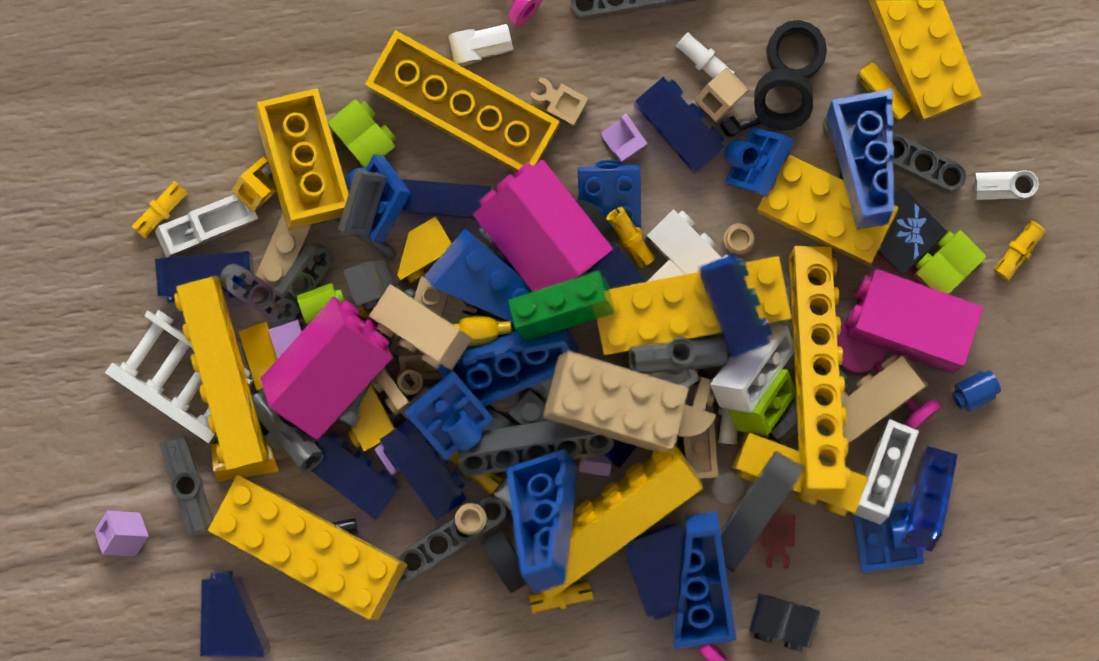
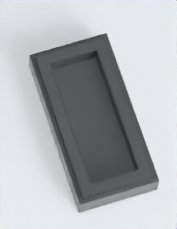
M355 171L338 230L347 234L369 236L386 182V176L381 173Z

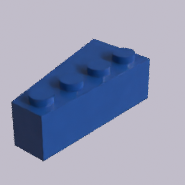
M893 89L834 99L831 101L827 112L828 123L857 230L887 225L894 212Z
M466 228L424 276L432 287L512 323L514 322L508 300L533 292L511 265Z
M568 328L525 341L518 332H513L511 334L498 335L496 340L487 344L467 347L452 370L442 364L438 369L443 378L454 371L485 407L552 378L558 357L568 351L579 354V347Z
M563 449L506 468L521 576L535 593L563 585L566 581L578 467L568 452Z
M717 511L687 515L685 517L672 627L674 649L736 640Z

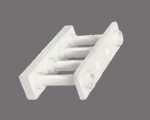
M160 310L156 314L147 311L144 316L151 320L153 324L127 362L123 361L121 365L111 363L105 373L207 443H213L217 438V434H213L209 426L208 415H211L210 408L207 409L204 415L200 414L198 418L188 412L190 408L189 402L200 388V385H202L200 372L193 374L178 398L174 397L170 400L162 394L164 391L163 385L189 347L193 349L192 343L187 342L184 333L171 325L174 321L171 317ZM166 330L179 339V341L152 380L148 379L145 383L136 377L139 372L137 368L162 331ZM244 367L248 384L251 387L254 383L249 378L251 372Z

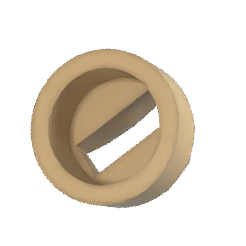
M413 368L401 370L396 380L399 389L408 395L417 393L423 384L420 373ZM408 374L415 382L412 387L403 378L404 375Z

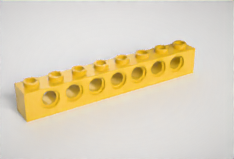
M794 246L788 258L800 465L804 467L800 475L802 497H840L846 487L850 485V470L845 468L844 456L848 454V439L843 437L842 428L846 424V408L841 407V395L844 394L845 382L844 377L839 376V365L842 364L843 351L842 347L837 345V335H840L841 320L839 316H836L835 306L839 303V289L834 287L833 276L837 274V259L832 258V247ZM808 277L817 278L821 285H813ZM810 306L820 308L823 315L812 313ZM811 336L821 337L825 345H817L813 342ZM813 366L823 367L827 375L817 374ZM819 395L826 398L828 406L818 404L815 396ZM817 426L826 427L830 432V436L825 437L819 434ZM818 457H827L831 461L832 467L822 466Z

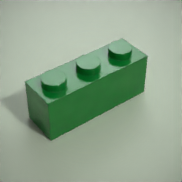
M600 271L508 300L515 329L525 341L616 313L609 285Z

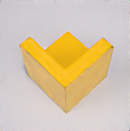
M264 156L239 177L232 189V192L253 212L277 192L275 184L262 172L268 162Z

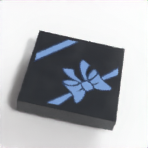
M904 188L894 196V205L899 207L898 212L878 251L901 276L914 266L948 232Z

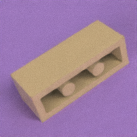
M391 284L369 315L379 322L376 326L378 330L391 338L396 333L402 337L399 344L413 353L420 349L425 353L422 359L437 369L442 364L452 370L473 339Z
M896 354L880 365L883 371L875 377L869 373L856 383L859 389L849 396L846 392L841 395V407L846 408V424L842 426L843 434L849 442L858 439L929 386L907 355L900 358Z

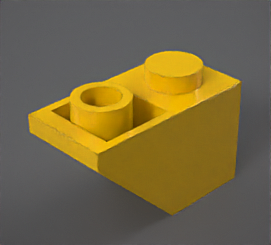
M436 216L409 231L397 274L402 282L408 279L409 283H412L426 274L424 269L435 264L452 244Z

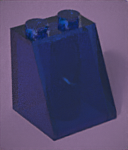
M679 521L639 535L622 547L647 617L653 615L655 620L672 615V608L678 606L684 528Z
M215 570L210 572V576L201 580L200 656L265 657L269 654L271 649L270 643L241 576H233V571Z

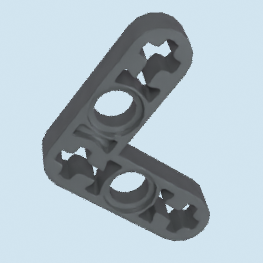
M312 243L307 245L276 289L239 264L226 266L220 275V282L228 292L274 323L284 325L292 322L301 310L297 295L314 290L331 267L333 257L331 252L321 244ZM315 254L321 258L318 263L312 259ZM305 267L312 271L311 275L304 271ZM234 275L247 283L244 288L231 280ZM299 277H304V287L294 292L292 288L294 281ZM264 287V298L259 302H253L252 295L254 291ZM273 301L285 308L283 314L271 307Z

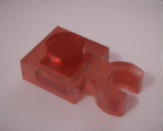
M774 514L763 529L762 545L771 546V551L765 558L768 568H772V559L775 556L783 558V568L789 567L790 558L785 552V546L794 547L795 515Z

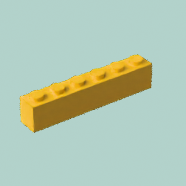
M219 275L176 286L178 293L174 294L175 303L179 312L183 311L186 323L183 324V332L187 342H191L194 354L191 355L192 365L195 372H200L203 384L200 385V394L203 402L209 404L211 415H208V422L211 432L213 434L216 433L220 445L216 447L220 463H225L226 470L267 459L268 453Z

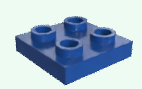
M752 127L745 141L732 140L725 148V161L732 167L725 183L733 188L767 197L769 191L776 183V177L783 162L789 157L790 148L794 140L783 134Z
M373 154L367 168H357L350 172L346 177L345 183L350 191L356 170L381 173L387 177L369 234L373 242L384 243L411 192L385 157Z
M602 160L595 163L594 166L577 167L578 200H585L594 204L602 211L605 218L614 209L619 214L618 208L623 207L634 226L641 228L640 165H623L616 160ZM608 222L609 229L613 228L612 225Z
M454 371L404 412L445 460L457 450L466 451L472 448L482 436L481 430L494 420L492 415Z
M915 501L893 504L888 518L881 525L852 514L861 572L924 564L922 551L923 536L920 521L917 518Z

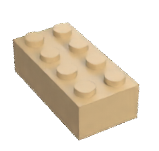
M568 351L558 357L543 418L655 452L665 453L674 448L688 388Z

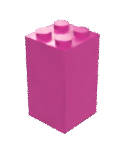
M541 160L534 166L529 162L514 173L517 178H514L512 174L506 177L497 185V193L492 190L479 200L482 206L472 214L533 292L578 278L613 250L544 160Z
M875 269L869 276L865 275L863 281L860 280L854 297L859 299L853 310H850L845 327L849 328L847 334L849 338L900 356L907 355L911 360L953 374L965 365L984 307Z
M333 297L260 378L269 407L316 440L325 433L392 359L387 347L389 342L382 335V332L376 328L378 322L370 317L366 320L359 315V310L351 302L345 300L343 303L336 297Z

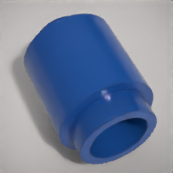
M979 371L954 385L955 392L952 393V397L959 409L965 408L966 411L971 412L994 400L996 394L1001 392V387L992 371Z

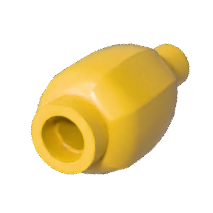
M476 315L463 317L459 323L453 324V326L473 338L467 347L487 344L496 340L498 335L511 334L510 321L497 322L490 316Z

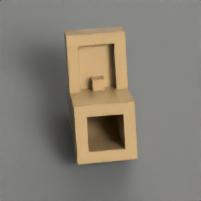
M726 67L705 86L694 100L718 123L749 89Z
M699 377L700 380H698L691 407L684 405L677 436H696L707 430L713 423L716 414L704 411L706 405L712 406L715 398L710 385L713 380Z

